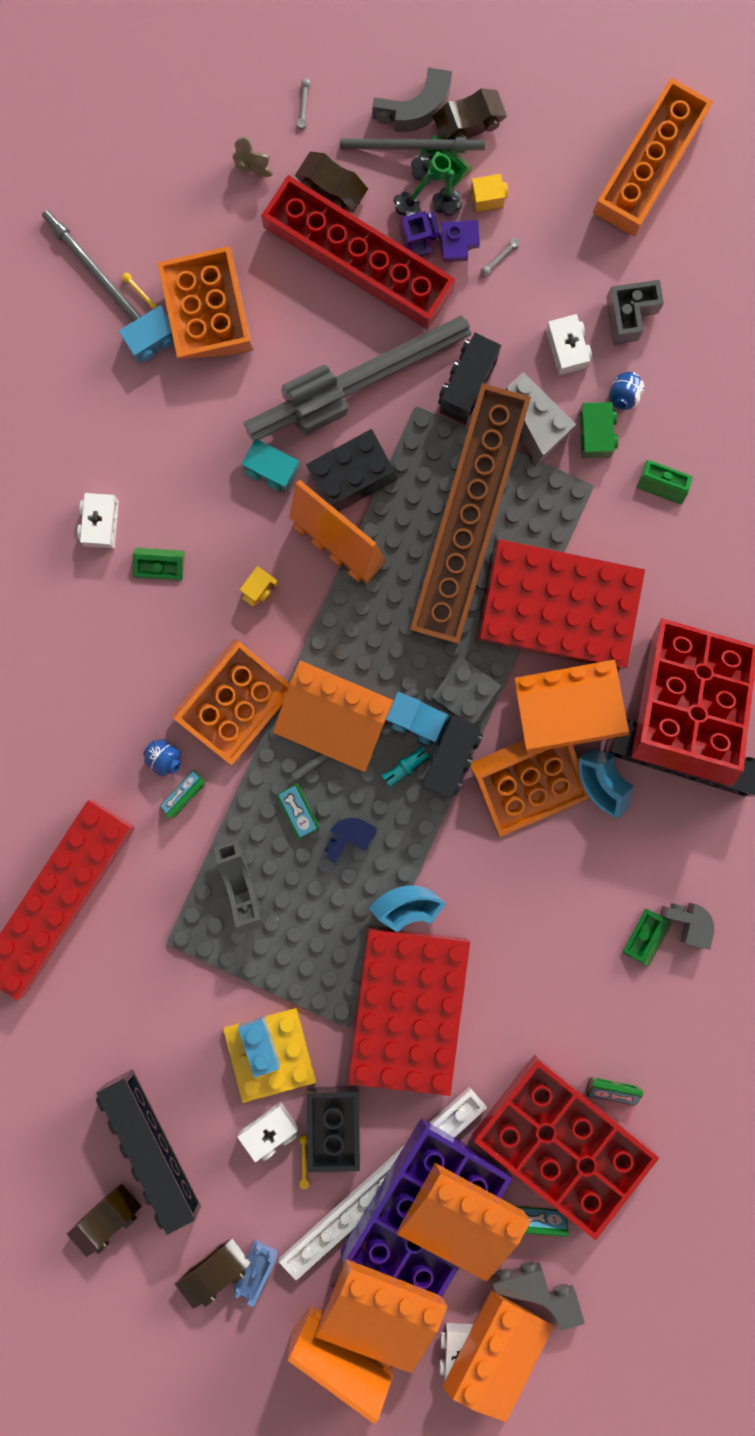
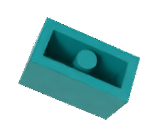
M260 440L252 443L241 463L246 476L256 481L258 478L267 482L266 486L276 492H279L281 489L287 493L300 469L298 460Z

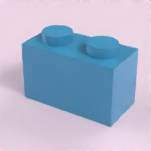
M161 305L119 330L124 342L138 363L148 361L155 356L157 351L174 345L169 317Z
M265 1015L241 1023L238 1030L254 1078L279 1070L281 1063Z

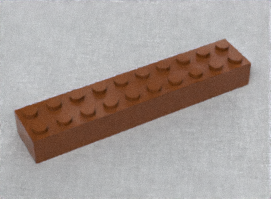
M484 383L481 384L411 624V631L459 644L529 407L530 396Z

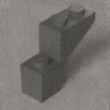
M524 1262L520 1265V1268L513 1270L509 1268L500 1269L495 1273L496 1275L491 1276L493 1287L497 1294L537 1303L548 1308L556 1318L560 1331L585 1324L573 1285L560 1284L555 1286L552 1291H548L540 1262Z

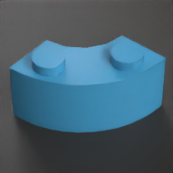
M397 692L386 720L392 723L391 729L403 734L405 731L418 736L417 741L431 746L432 742L439 745L450 716L420 700Z
M592 748L579 758V774L583 787L591 800L601 810L619 819L630 808L634 785L625 781L618 774L614 755Z
M411 885L388 891L380 896L369 907V910L379 921L394 931L399 932L405 925L416 921L432 924L446 903L434 891L425 887Z

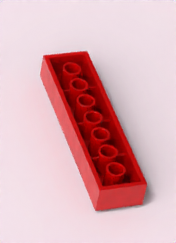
M287 175L261 215L263 228L427 330L454 290V277Z
M87 800L0 933V990L17 1001L25 997L135 828L94 800Z

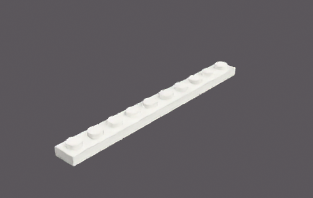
M468 1087L429 1123L455 1138L486 1110L487 1106ZM403 1147L279 1258V1263L295 1280L299 1279L355 1228Z

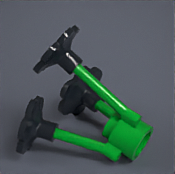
M423 152L419 157H415L411 162L413 168L412 176L414 179L420 180V184L413 193L402 192L393 198L396 204L395 210L398 214L407 216L421 212L417 196L425 185L430 184L432 180L446 178V187L433 195L432 200L435 203V211L438 213L443 212L445 215L450 216L454 214L455 210L462 208L460 192L451 190L452 176L454 174V170L450 169L451 160L447 155L436 152L434 157H431L427 152Z

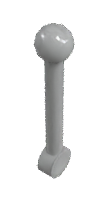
M307 78L301 81V86L303 87L300 119L297 121V127L300 130H304L307 126L305 111L307 90L310 87V81Z
M511 239L510 245L488 266L482 267V275H489L490 270L512 249H517L520 245L519 239Z

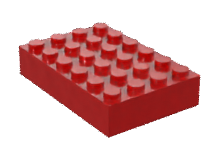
M498 539L493 544L475 641L588 664L615 660L618 670L628 667L645 569Z
M661 618L652 635L631 758L733 786L744 770L755 678V645Z
M367 926L347 1071L348 1084L451 1096L470 949L469 940L460 937L404 930L396 932L393 929Z
M533 1055L471 1134L473 1141L595 1241L659 1160V1157L651 1148L536 1055Z

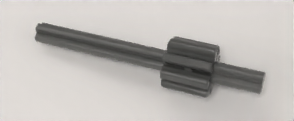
M461 315L338 376L330 372L328 366L321 365L284 383L281 392L285 402L243 422L246 432L254 443L295 423L300 428V431L307 435L346 416L348 404L344 400L345 397L471 336L470 325L467 319H464Z

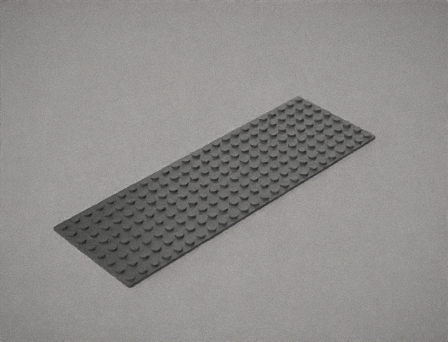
M415 407L390 459L398 480L375 492L359 526L362 532L377 543L386 563L368 584L362 580L359 582L355 581L347 574L349 569L343 564L341 565L287 682H291L299 662L303 661L390 699L394 698L397 692L404 694L412 687H415L419 693L415 699L448 714L451 718L454 714L431 697L459 658L462 657L501 685L475 722L476 725L481 726L479 733L482 734L520 651L519 649L475 641L493 544L498 539L565 552L591 495L593 486L543 462H540L535 467L532 457L515 451L459 644L411 631V624L468 432V428L421 407ZM280 707L267 724L167 943L177 950L339 1025L348 1027L356 1011L367 926L391 929L379 921L369 910V907L380 896L390 890L414 885L454 795L448 799L421 787L438 744L432 742L431 746L417 741L418 736L405 731L403 734L390 728L392 723L389 721L386 723L366 772L330 758L296 782L291 774L320 753L273 733L281 710ZM422 745L425 749L424 753L428 752L431 758L414 769V773L411 776L408 774L390 788L387 781L381 775L397 765L400 758L403 757L405 759ZM473 748L469 755L470 757H472L475 749ZM462 772L459 780L462 779L464 772ZM297 783L320 826V829L299 840L276 797V794ZM238 840L247 862L259 900L263 924L262 927L238 934L235 928L231 903L214 854V847Z

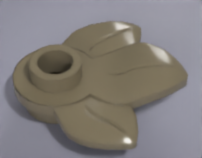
M241 137L236 140L234 144L236 151L233 154V160L238 169L241 171H252L261 177L273 175L271 170L267 168L269 155L254 152L248 137Z

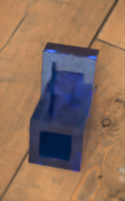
M346 818L337 822L330 831L338 835V838L336 840L331 838L324 850L328 852L326 858L335 863L347 841L365 851L378 828L358 818Z

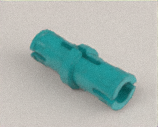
M422 745L405 759L403 757L400 758L397 765L381 775L387 781L390 788L408 774L411 776L414 773V769L431 758L428 752L424 753L425 749Z

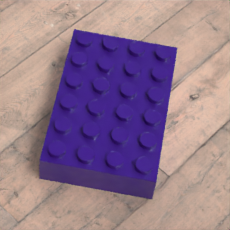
M421 1118L341 1249L340 1253L343 1263H345L346 1259L442 1297L459 1267L396 1233L431 1169L436 1163L499 1198L503 1196L512 1181V1176L505 1167Z

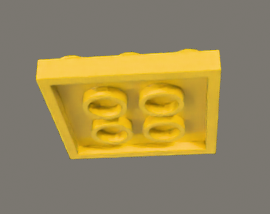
M297 1007L265 1016L281 1065L279 1070L255 1078L238 1030L241 1023L223 1028L242 1103L316 1083Z

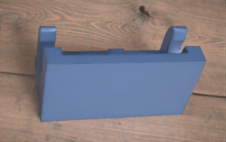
M257 1240L254 1241L247 1256L251 1264L244 1270L245 1276L233 1285L236 1298H239L241 1295L247 1299L248 1305L254 1307L276 1261L278 1250Z

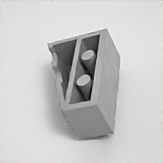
M523 372L506 390L531 397L520 435L522 436L521 441L530 451L533 457L532 461L536 467L569 436L576 423Z

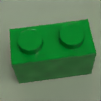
M612 402L582 403L579 409L581 458L611 457L615 449H618V435L614 434V425L617 424V411L613 410Z

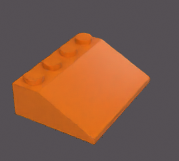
M230 246L157 262L178 359L231 356L254 350L235 260Z
M301 480L297 481L289 514L290 519L294 523L292 528L301 536H304L306 533L311 537L310 543L319 551L323 549L331 554L329 559L340 567L342 564L349 569L347 574L355 581L359 582L362 580L368 584L386 563L377 543Z
M234 638L171 713V716L232 766L283 705L290 683Z
M615 660L515 678L527 753L630 735Z
M300 661L288 687L273 733L366 772L386 726V718L394 700Z
M524 739L475 760L470 765L475 782L499 837L590 799L581 782L579 761L573 745L527 753Z
M435 1163L396 1233L487 1282L518 1246L531 1221L523 1210Z
M346 1259L315 1337L412 1374L437 1334L448 1306L438 1294Z
M491 1290L442 1388L456 1402L476 1412L507 1422L554 1324Z
M309 1306L292 1330L287 1361L370 1422L376 1424L393 1378V1366L316 1338L315 1334L323 1317V1311L319 1308L315 1310Z

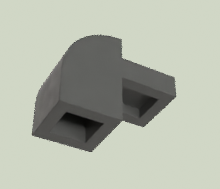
M690 902L687 912H685V906L671 903L670 908L662 906L660 916L684 922L680 942L710 950L714 936V923L707 910Z

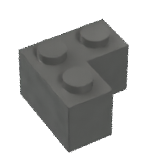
M660 280L612 286L606 300L614 345L638 341L643 333L641 316L659 313L664 304Z

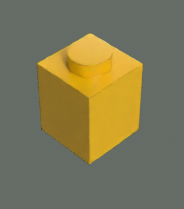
M501 174L472 179L470 190L475 212L503 208L505 198H508V186L506 182L503 183Z

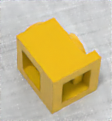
M257 566L239 589L244 595L242 600L252 607L258 605L260 601L265 602L272 593L271 586L277 588L279 583L275 578Z

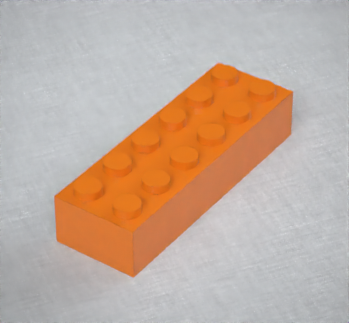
M671 77L597 200L593 214L635 237L705 120L714 101Z

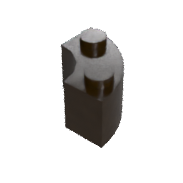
M480 88L474 94L464 99L447 102L433 115L441 139L456 140V137H466L468 139L485 131H493L507 117L498 91Z
M310 151L295 174L302 184L342 209L352 213L368 190V187L355 172L339 166L325 153Z
M121 1183L93 1207L67 1235L86 1257L93 1252L99 1254L109 1245L108 1239L122 1226L125 1229L128 1228L137 1219L135 1213L142 1206Z
M233 1238L219 1244L205 1258L191 1266L176 1281L175 1285L193 1309L201 1304L206 1307L216 1299V1294L229 1283L236 1284L246 1274L244 1270L251 1262Z

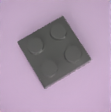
M460 657L431 698L457 717L475 724L501 685Z

